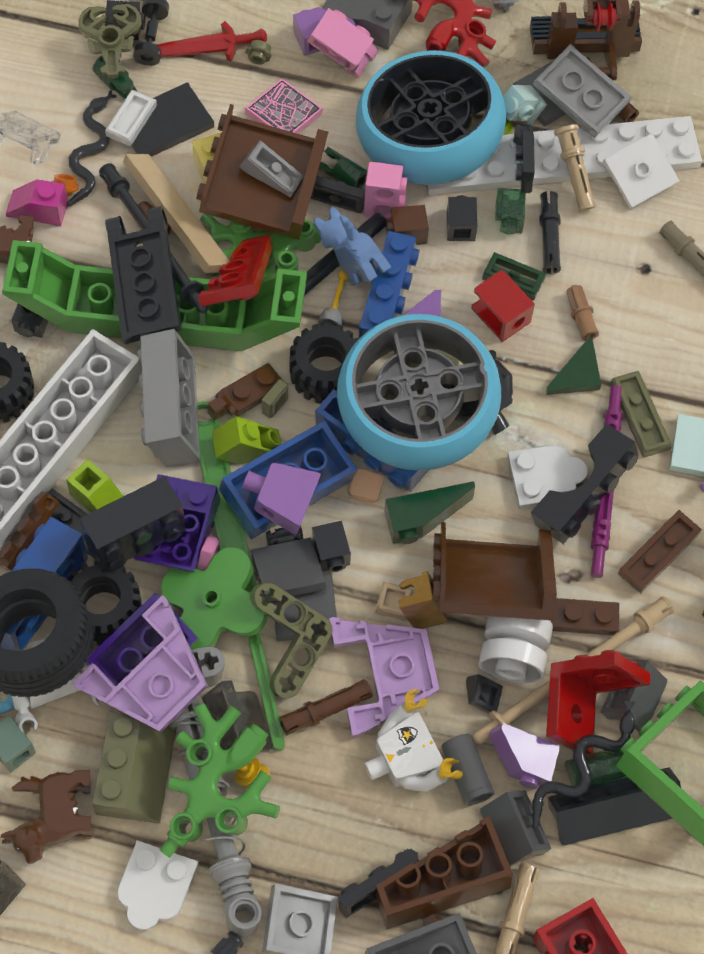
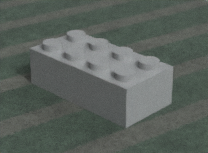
M175 329L141 336V348H138V359L142 365L139 385L143 391V401L140 402V411L144 418V428L141 429L143 444L148 446L154 456L159 458L166 467L200 461L195 355Z

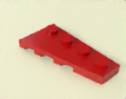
M270 234L242 240L230 255V262L223 264L219 269L220 276L209 281V290L201 291L198 295L201 306L234 299L248 300L258 295L273 247Z

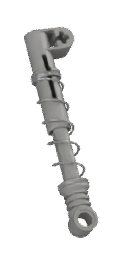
M214 647L193 649L192 653L208 685L207 688L217 685L222 679L225 666V658L222 652ZM204 664H208L209 667H210V668H213V669H212V670H208V667L205 666ZM200 695L188 706L189 712L185 709L170 723L171 729L177 731L178 735L185 731L194 739L192 729H194L196 739L202 738L203 728L194 712V708L202 704ZM181 746L182 752L178 755L184 757L189 779H193L197 776L199 767L189 762L186 755L187 750ZM208 751L202 754V760L207 758ZM221 776L218 780L217 789L221 794L225 790L226 784L227 790L223 794V797H225L229 792L230 785ZM236 817L234 818L233 822L230 824L231 827H232V826L234 825V823L237 821V818H236ZM206 818L211 836L203 838L201 841L212 840L218 860L210 867L209 871L212 879L221 887L219 890L221 895H223L221 897L222 901L225 903L227 927L229 931H233L239 937H248L257 930L262 912L255 895H253L254 889L251 887L252 882L249 879V872L252 869L250 858L248 856H240L246 847V843L239 837L220 831L216 826L215 818ZM233 839L239 840L243 844L239 853H237ZM245 910L251 914L253 920L249 923H241L236 919L235 914L238 911Z

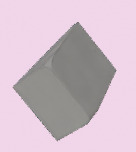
M261 140L251 148L239 166L247 174L289 197L293 195L304 178L300 172Z

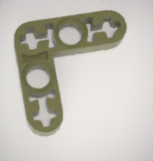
M259 583L254 586L250 593L252 605L296 634L269 681L270 688L276 696L292 698L300 691L332 635V625L326 617L272 583ZM270 590L269 596L275 601H281L278 606L269 602L262 604L263 598L260 596V592ZM290 604L295 605L299 611L298 618L294 622H288L284 617V610ZM321 623L319 628L323 631L322 634L314 635L310 642L316 644L315 648L310 644L303 643V638L310 640L314 634L311 625ZM299 648H305L308 652V660L302 666L297 665L294 661V653ZM287 665H289L294 670L300 671L299 675L292 673L290 678L288 679V683L291 684V688L289 690L283 689L281 691L282 685L279 683L280 679H287L290 673L292 672L291 670L286 669Z

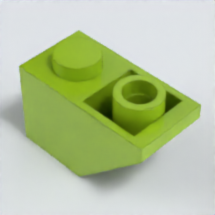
M237 416L212 431L216 458L235 464L249 463L281 445L279 429Z
M88 459L66 479L69 494L90 513L124 496L110 477Z

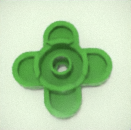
M228 547L217 552L205 571L195 569L193 573L172 568L163 577L161 583L163 596L172 606L183 610L181 618L199 638L190 647L191 650L202 647H214L221 633L227 631L241 637L256 635L264 628L268 616L252 605L250 593L245 591L253 574V565L247 554L239 548Z

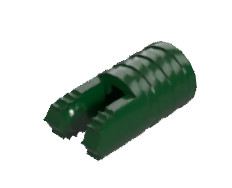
M102 56L93 64V72L123 99L127 98L131 90L137 91L126 70L124 74H119L118 78L109 79L107 75H102L100 70L101 67L106 65Z
M328 146L324 152L328 157L338 162L333 169L324 162H320L318 170L334 180H339L347 185L361 189L366 182L368 171Z

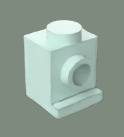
M512 85L503 96L506 118L509 121H526L528 125H532L547 106V103L531 85Z

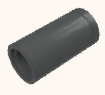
M471 734L458 735L441 745L446 758L459 760L458 763L452 765L451 772L458 770L463 773L462 777L456 779L455 782L465 806L482 803L495 795Z

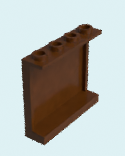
M230 104L227 115L221 114L217 130L222 131L220 138L215 136L210 153L215 154L213 161L208 159L203 176L208 177L206 184L200 183L196 197V200L201 201L199 212L299 240L329 132L318 129L315 138L233 116L234 105ZM260 140L304 176L291 197L247 174L239 167L251 148Z
M441 522L440 533H434L433 599L438 600V612L554 620L557 589L551 530L539 529L537 546L446 539V522Z

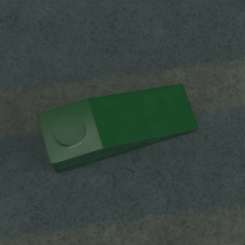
M474 481L385 499L384 513L392 543L411 544L435 529L441 522H444L473 500L475 491Z

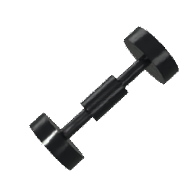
M143 0L142 13H145V16L151 19L147 22L145 40L147 42L138 43L134 48L133 54L134 59L142 65L153 66L160 62L161 49L157 45L152 44V42L156 40L158 28L156 20H162L168 16L169 4L166 0Z

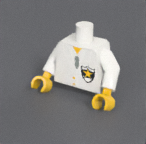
M413 689L406 693L405 702L401 703L389 715L381 727L375 745L378 757L365 762L364 767L371 780L388 774L394 787L402 786L405 790L428 792L445 783L447 777L456 780L460 779L463 773L458 770L451 773L452 765L458 763L459 760L452 758L443 760L420 713H414V709L426 707L428 700L421 699L416 704L414 697L420 692V689Z

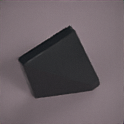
M480 674L467 677L468 703L487 713L497 712L503 686Z

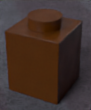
M425 204L391 208L390 219H386V233L388 234V231L413 236L416 237V245L427 244L429 226Z

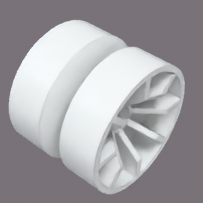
M488 616L484 632L487 641L482 644L478 663L479 668L494 678L509 682L535 683L541 681L545 674L547 662L545 650L550 646L553 624L550 620Z

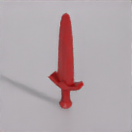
M224 21L221 24L222 33L158 44L157 46L161 49V57L226 51V60L231 62L236 54L237 45L249 44L253 40L267 42L268 36L262 28L253 33L235 35L233 28Z

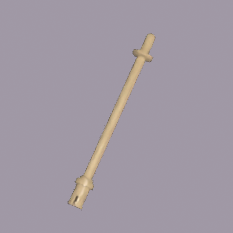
M661 596L659 600L646 609H639L633 614V622L586 655L595 656L600 655L605 650H615L639 632L650 633L654 630V625L674 613L672 606L667 608L671 605L670 601L666 597ZM550 680L500 715L496 711L490 712L491 722L473 734L472 739L476 745L484 743L490 738V729L502 723L511 724L549 697Z

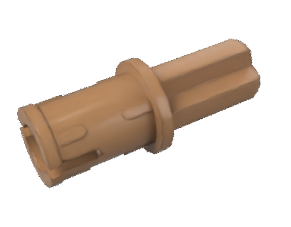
M572 285L566 291L572 308L571 317L576 320L583 341H586L588 338L595 339L599 336V331L592 316L593 307L589 306L583 287L581 285Z

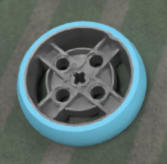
M409 314L391 318L374 326L353 345L340 371L337 399L347 430L353 439L370 455L388 465L401 469L432 470L451 465L465 458L481 445L491 431L499 413L501 384L496 364L490 352L470 330L444 317L429 314ZM425 347L446 352L447 354L458 359L461 363H463V365L455 366V364L445 355L437 351L427 349ZM394 351L395 355L382 366L375 381L360 383L364 373L375 361ZM414 362L417 363L419 366L411 368L408 367L406 364ZM453 384L455 388L446 389L442 385ZM416 390H421L422 395H418ZM391 394L394 395L396 398L393 400H386L383 398V396ZM479 400V405L472 417L458 429L445 434L444 428L452 423L461 410L463 403ZM422 416H429L432 418V420L429 422L421 421L419 418ZM383 418L394 429L408 435H414V439L393 434L379 426L372 419Z

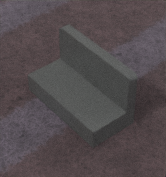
M628 659L638 663V666L650 672V685L610 691L600 713L607 719L621 720L627 711L624 700H627L629 704L634 701L635 705L631 707L633 717H635V730L639 732L652 719L666 687L667 679L648 660Z
M526 790L506 792L480 809L483 819L488 815L490 816L510 867L526 857L543 855L552 849L540 822L537 829L532 827L533 806Z

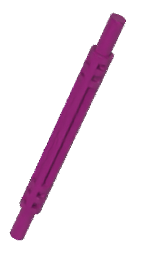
M613 385L610 387L609 406L605 412L603 427L608 424L620 432L623 415L620 412L622 387ZM614 490L611 493L607 492L601 499L600 505L595 512L591 549H593L591 576L594 578L603 577L605 551L609 550Z

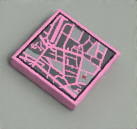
M280 79L245 108V115L253 121L297 134L301 133L319 118L323 112L321 106L283 79Z

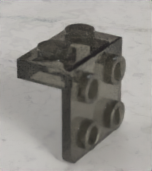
M232 680L221 681L201 697L203 704H206L212 718L216 721L222 718L231 705L241 712V715L221 739L220 747L222 749H229L245 727H250L253 723L269 734L265 739L267 743L260 752H267L273 747L272 739L255 692H236Z

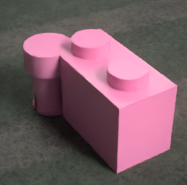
M328 8L307 42L340 65L345 66V70L349 74L356 68L352 76L359 78L368 62H372L378 54V49L372 44L374 39L370 37V33L362 26H354L348 22V18L338 10L333 11Z

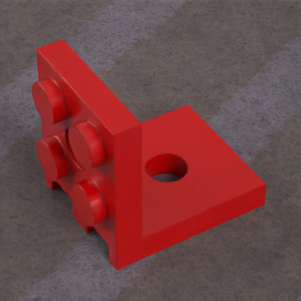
M605 650L600 655L595 656L577 655L572 660L551 663L546 737L574 750V745L581 737L594 734L596 694L650 685V672L614 650ZM589 747L585 755L593 754V747Z

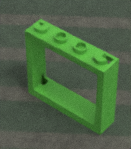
M700 680L692 688L685 686L675 697L677 701L675 705H672L670 702L667 703L657 714L659 720L656 723L649 720L639 731L638 734L641 737L637 741L632 737L620 749L624 755L616 767L704 846V809L642 753L690 705L704 716V683Z

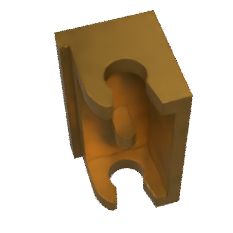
M428 571L422 572L421 576L406 579L399 584L402 590L409 587L415 588V593L412 596H405L398 600L400 610L413 628L424 629L448 622L447 614L438 612V600L433 599L434 583Z

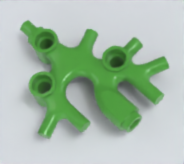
M203 214L200 218L211 230L209 234L216 243L223 241L232 243L231 248L222 250L229 261L230 255L242 240L270 234L273 247L270 253V263L266 267L263 278L277 273V269L298 271V258L291 251L297 249L307 252L312 250L315 244L321 243L318 230L309 220H304L300 238L297 240L265 230L255 232L253 227L230 221V225L225 226L208 214ZM206 273V275L212 274L213 276L219 275L220 273Z
M206 704L194 708V712L203 728L202 738L195 740L185 731H182L175 740L187 750V759L191 764L199 767V772L195 778L190 780L173 776L169 780L168 789L181 792L188 797L187 807L184 812L178 813L172 818L170 830L167 833L169 838L160 849L169 858L179 846L184 847L187 842L196 841L201 836L203 831L202 821L206 818H215L216 826L220 831L237 836L246 830L248 825L247 816L261 814L276 819L279 815V805L264 802L260 798L261 791L271 780V777L263 770L258 773L249 787L238 798L227 799L218 792L217 784L219 778L224 773L241 769L254 760L266 745L267 741L265 739L269 735L253 723L250 727H245L229 749H222L220 747L221 739L241 715V712L232 705L218 721L212 718ZM208 751L207 758L202 760V754ZM236 817L237 823L231 827L230 822L232 818ZM191 823L192 828L189 833H186V826Z

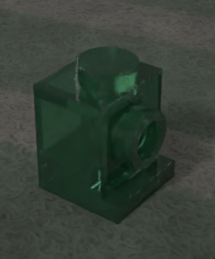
M497 189L495 221H500V232L504 234H522L525 221L526 193H520V189Z

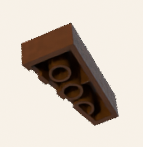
M488 815L480 820L479 824L470 830H464L455 836L454 840L441 848L433 849L415 864H409L376 885V901L386 929L511 889L513 873L490 816Z

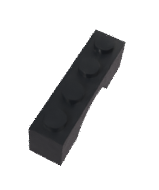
M608 424L600 430L588 445L594 462V469L590 478L582 486L571 491L557 492L549 490L531 511L535 526L540 529L551 530L552 537L563 545L569 537L573 538L579 532L581 523L585 518L596 512L601 499L607 492L611 493L616 488L619 478L626 470H631L637 462L639 455L635 441Z

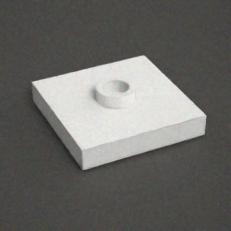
M653 133L603 160L604 165L630 209L680 181Z

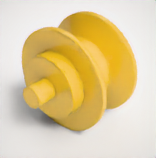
M254 758L249 764L236 770L235 782L239 786H244L246 790L261 770L269 776L270 770L266 765L260 764L257 758Z

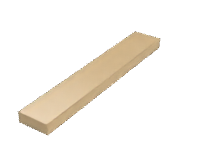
M126 154L123 160L124 165L156 207L163 206L168 224L205 273H220L219 269L223 264L230 262L151 156L149 154Z

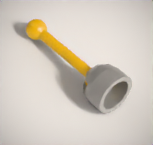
M344 270L338 273L339 283L331 309H324L320 314L318 320L319 327H324V323H331V327L335 328L337 324H342V314L337 310L344 283L349 279Z

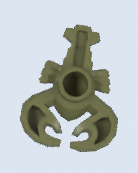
M129 4L113 6V13L123 14V16L113 14L114 20L123 28L121 29L110 24L100 29L105 23L107 16H97L107 13L106 8L100 6L88 7L82 11L78 19L79 30L85 38H92L87 41L91 53L102 54L106 65L100 68L102 75H107L109 79H116L119 77V74H124L125 66L119 64L122 52H130L133 47L134 37L130 35H135L140 30L141 14L136 7Z

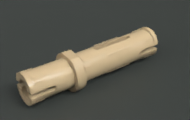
M526 863L519 865L518 875L511 893L505 919L500 921L498 929L501 933L494 954H515L519 938L524 936L525 928L523 924L540 872L533 865Z

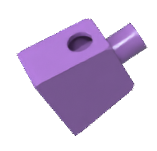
M272 463L266 477L248 471L242 488L259 494L254 506V510L292 534L297 535L321 474Z

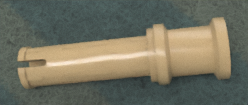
M572 124L556 129L554 135L559 139L562 150L560 157L567 163L578 210L582 212L595 208L596 204L583 161L585 148L581 147L577 133L579 126L578 124Z

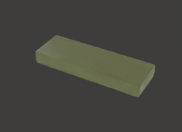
M635 371L612 378L611 386L618 385L622 387L620 406L642 457L645 458L671 450L672 444L640 372Z

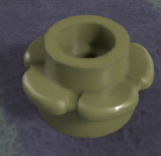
M261 40L251 41L250 46L245 50L249 60L254 64L262 65L270 61L272 57L270 53L271 46Z

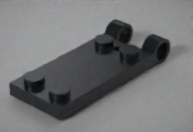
M163 206L147 209L150 228L126 234L121 216L105 220L121 337L125 344L141 341V336L171 329H175L176 332L182 331L167 233L168 222Z

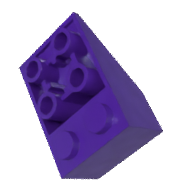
M158 474V475H157V479H159V478H161V477H163V476H165V475H160V474ZM166 476L183 505L186 531L175 541H165L155 546L154 550L149 554L141 557L135 556L134 560L194 573L199 562L201 549L212 531L221 498L215 485Z

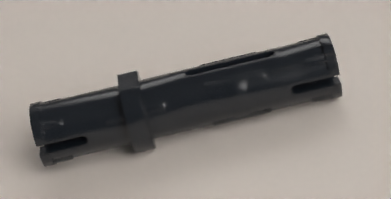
M550 191V203H548L547 192L540 194L541 215L539 216V222L542 228L543 272L551 274V262L553 261L555 274L561 271L559 225L561 224L560 214H558V193Z

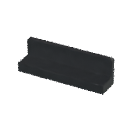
M670 767L660 769L681 788L679 779ZM628 777L590 786L588 793L578 799L565 798L560 795L547 797L549 809L557 822L559 841L562 845L672 819L666 811Z

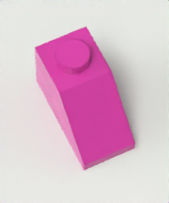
M36 179L14 189L7 207L6 217L19 219V215L34 216V222L61 226L67 208L66 203L68 202L65 184Z

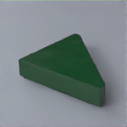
M588 338L551 381L547 386V395L601 389L593 338Z

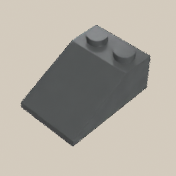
M327 0L322 8L325 10L330 8L333 11L338 10L342 12L347 18L354 20L355 26H362L370 33V37L374 39L373 44L389 50L412 12L413 1Z
M460 913L366 948L365 954H477Z

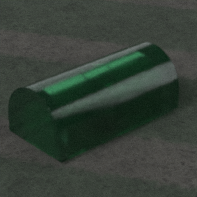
M601 750L585 755L592 776L590 787L627 778L616 767L624 755L622 751L610 752ZM574 759L566 760L564 764L571 785L575 786L580 781L579 773Z

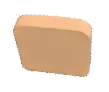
M357 469L351 482L349 495L356 499L372 503L377 502L384 480L383 475Z

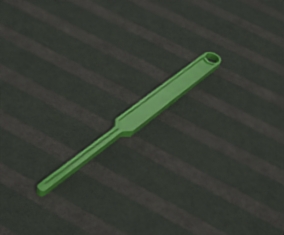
M198 402L197 409H208L209 402ZM211 418L207 422L198 421L200 463L205 484L217 486L221 498L214 518L217 538L220 540V550L228 547L239 548L250 558L244 528L219 491L222 478L231 473L228 461L218 459L215 456L212 431L220 426L219 419L214 421ZM254 571L245 589L249 593L257 585ZM260 633L248 637L272 745L274 750L282 751L285 747L274 694L270 688V676Z

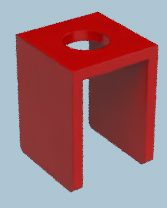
M503 270L498 271L474 288V293L480 299L472 304L471 309L501 342H504L531 323L535 306L534 302Z

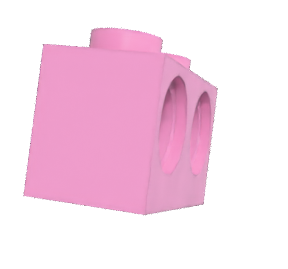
M369 161L365 185L364 217H371L375 213H380L386 219H390L391 208L405 206L408 178L402 177L403 166Z

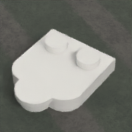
M560 446L510 451L507 454L518 510L535 508L549 490L557 492L574 490L576 485L581 484L587 476L586 464L577 457H569L567 451Z
M137 840L118 887V897L122 906L127 909V917L130 924L136 929L148 930L153 928L158 921L169 922L177 918L181 913L199 866L198 861L175 853L169 858L160 851L161 848Z

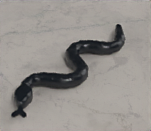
M111 90L108 96L93 99L83 112V122L89 129L99 135L100 139L95 143L82 145L74 149L68 158L71 170L86 181V186L80 189L66 203L68 207L88 197L96 185L95 176L82 166L79 160L84 156L100 153L109 145L111 138L106 136V127L94 120L92 114L102 111L106 108L110 98L117 97L116 94H112Z
M624 700L627 711L624 713L619 724L621 737L618 740L590 734L581 737L574 745L573 759L580 776V781L577 785L569 786L560 782L548 781L539 786L532 801V827L534 829L539 827L542 807L544 805L543 799L546 794L555 793L565 798L578 799L588 793L592 784V776L585 752L589 747H596L610 752L621 751L620 749L631 738V734L635 729V717H633L631 707L635 705L634 701L629 704L627 700Z

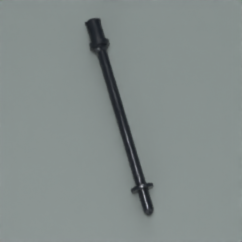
M111 163L103 165L99 170V173H101L99 176L108 186L109 194L114 198H120L141 230L150 228L149 220L128 192L130 189L128 180L125 177H121L115 165ZM171 253L174 278L181 286L179 298L187 304L192 303L199 313H206L208 305L201 306L198 299L200 292L204 291V286L196 280L191 281Z

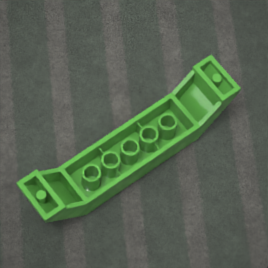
M13 240L2 289L3 295L69 333L88 335L94 329L105 337L122 338L112 269L75 265L44 248L42 243ZM277 269V273L263 278L258 295L248 300L234 299L208 305V311L204 314L199 313L192 303L187 304L181 301L179 298L181 286L175 279L182 331L177 333L188 346L244 351L300 327L307 272ZM189 277L191 281L196 280L202 283L204 291L209 290L208 283L211 279Z

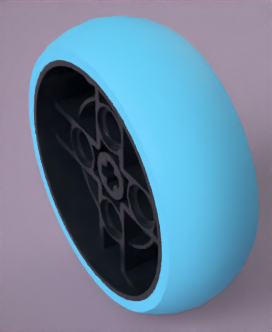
M446 51L416 52L386 64L365 86L356 112L357 134L364 151L372 162L403 166L402 177L408 178V183L420 185H437L453 182L476 171L486 163L497 149L506 123L504 98L491 74L470 58ZM391 106L389 118L378 124L381 116ZM481 111H484L485 114L483 118L471 131H469L472 123V116L476 115Z

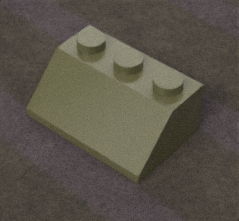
M110 711L92 803L96 815L160 824L176 735L175 730L167 726L160 732L126 713Z

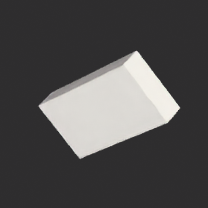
M131 90L106 128V136L131 146L156 108V100Z

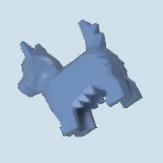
M331 207L329 209L330 218L326 221L318 217L314 218V226L320 234L322 244L325 248H334L337 260L348 276L352 286L358 285L362 279L367 283L377 277V268L373 262H375L381 273L391 268V265L371 237L366 233H359L353 223L347 217L341 215L336 208Z

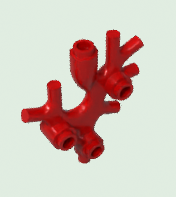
M412 0L419 4V8L414 16L417 22H424L431 7L438 3L447 5L454 12L452 19L439 22L431 30L425 42L427 51H445L452 37L456 36L460 46L456 54L471 57L483 68L490 63L477 46L481 44L492 50L496 40L486 35V27L482 22L472 19V17L490 19L492 13L490 8L478 6L473 0Z

